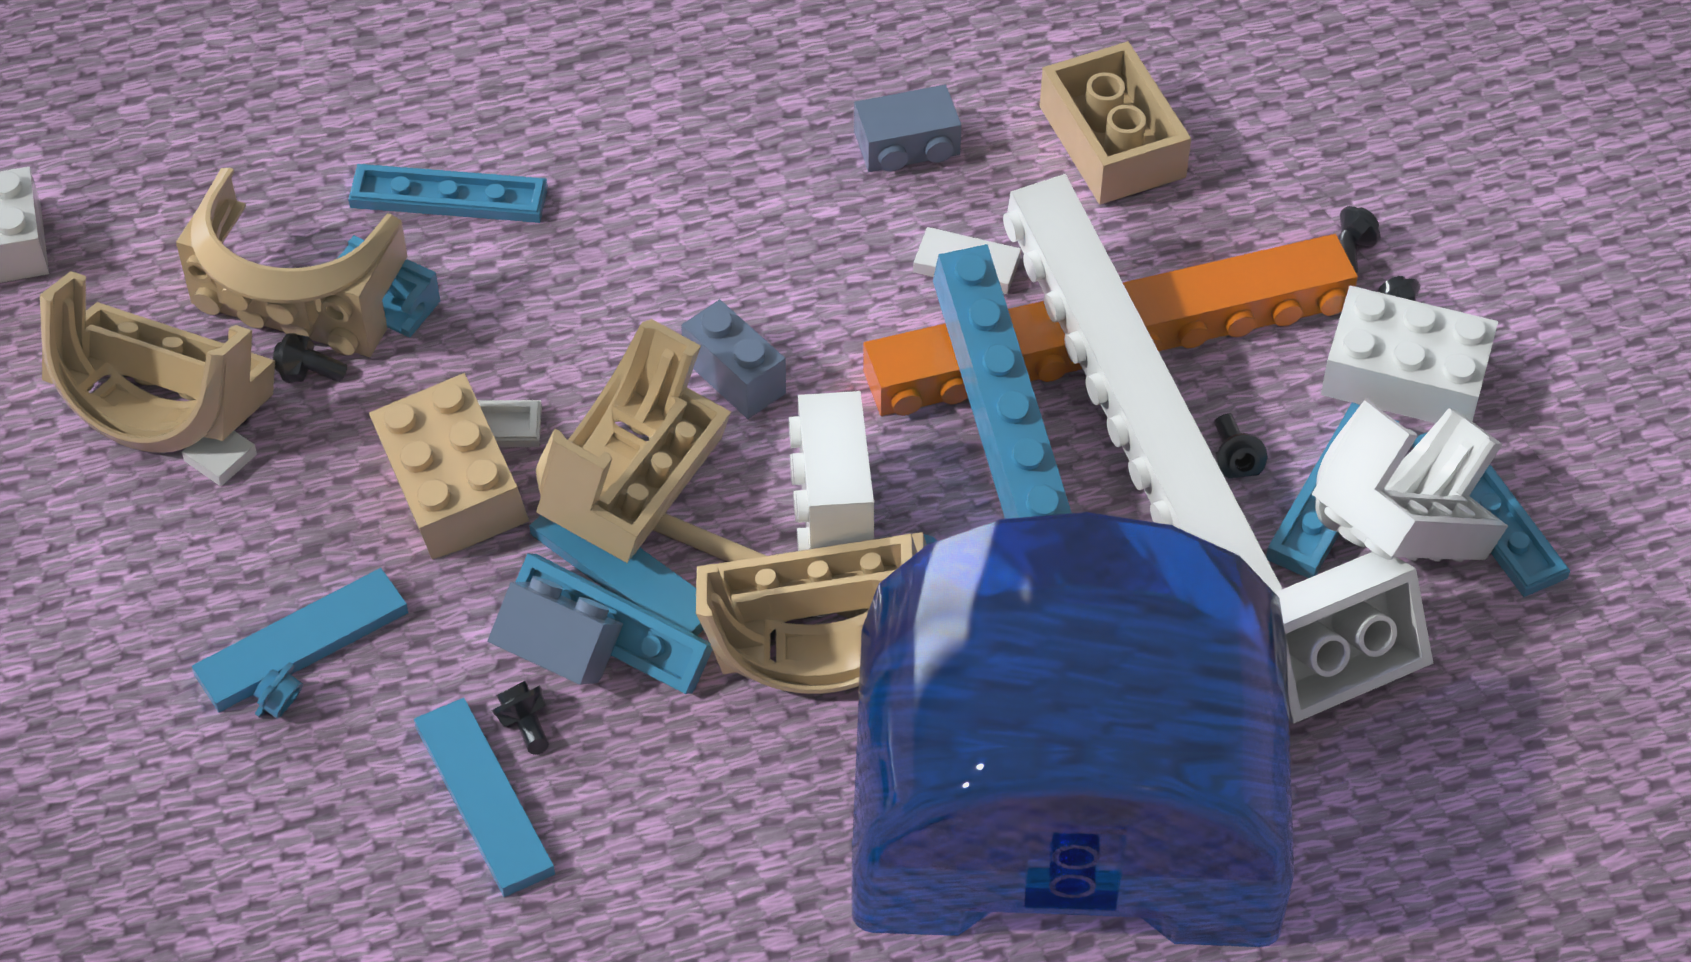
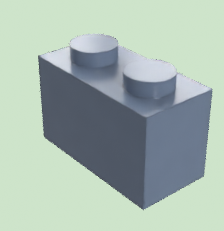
M946 84L854 102V133L868 172L879 170L892 172L903 168L905 165L925 161L939 163L949 159L951 156L960 155L962 125Z
M720 299L681 325L682 336L701 345L693 369L747 419L786 394V358Z
M533 576L531 582H510L487 642L579 685L598 683L604 674L623 623L608 617L609 608L601 603L579 597L578 602L562 596L563 587L550 580Z

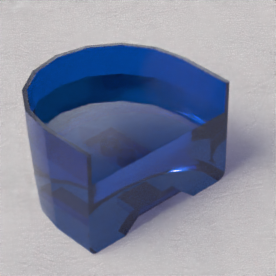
M1083 512L1000 519L926 545L878 584L861 630L851 882L852 919L859 928L871 933L959 936L991 912L1139 917L1174 944L1265 947L1277 941L1281 935L1294 878L1287 642L1279 596L1240 555L1173 525Z

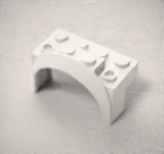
M1366 398L1334 439L1318 470L1316 488L1312 495L1316 497V513L1320 522L1328 529L1339 532L1353 544L1360 547L1366 546L1372 552L1387 560H1392L1393 557H1405L1416 561L1417 558H1429L1438 562L1441 559H1453L1458 562H1463L1464 559L1486 560L1508 525L1469 495L1503 444L1463 414L1449 408L1415 448L1405 456L1418 435L1411 429L1404 428L1380 410L1371 400Z

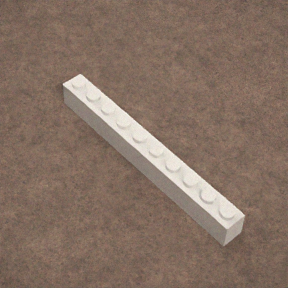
M1063 174L1011 191L1008 211L1003 215L1006 233L1012 242L1018 241L1024 253V266L1032 282L1038 281L1044 292V304L1049 318L1054 323L1059 322L1065 333L1064 341L1067 353L1073 363H1080L1086 375L1085 382L1090 399L1095 405L1101 404L1107 416V429L1112 442L1116 447H1123L1129 459L1128 468L1131 479L1138 490L1144 489L1151 503L1150 512L1155 527L1160 533L1166 532L1173 546L1172 555L1178 572L1182 577L1188 576L1193 587L1206 596L1220 610L1223 616L1239 619V628L1246 626L1242 606L1280 591L1282 587L1067 175Z

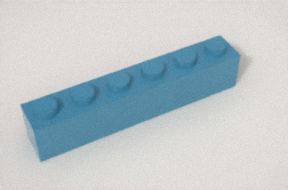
M988 244L938 254L933 284L1017 554L1067 543L1074 524V518Z

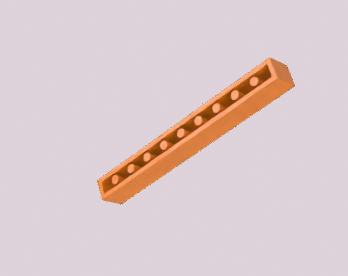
M1335 233L1122 283L1157 350L1160 352L1179 346L1195 348L1209 339L1226 335L1242 337L1249 334L1253 329L1273 324L1289 326L1300 318L1320 313L1327 316L1338 314L1343 310L1349 286L1356 287L1358 276ZM1044 301L1008 309L1030 381L1040 379L1044 382H1050L1059 379L1065 373L1082 369L1080 363L1075 364L1071 361L1065 347V333L1059 322L1054 323L1049 318ZM946 323L863 342V372L880 416L894 413L901 416L910 415L924 406L941 402L957 404L968 398Z

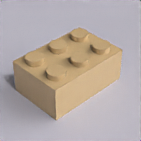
M1129 41L1042 67L1040 108L1099 205L1186 178L1191 137Z
M465 373L369 412L432 560L468 548L529 522L517 485Z

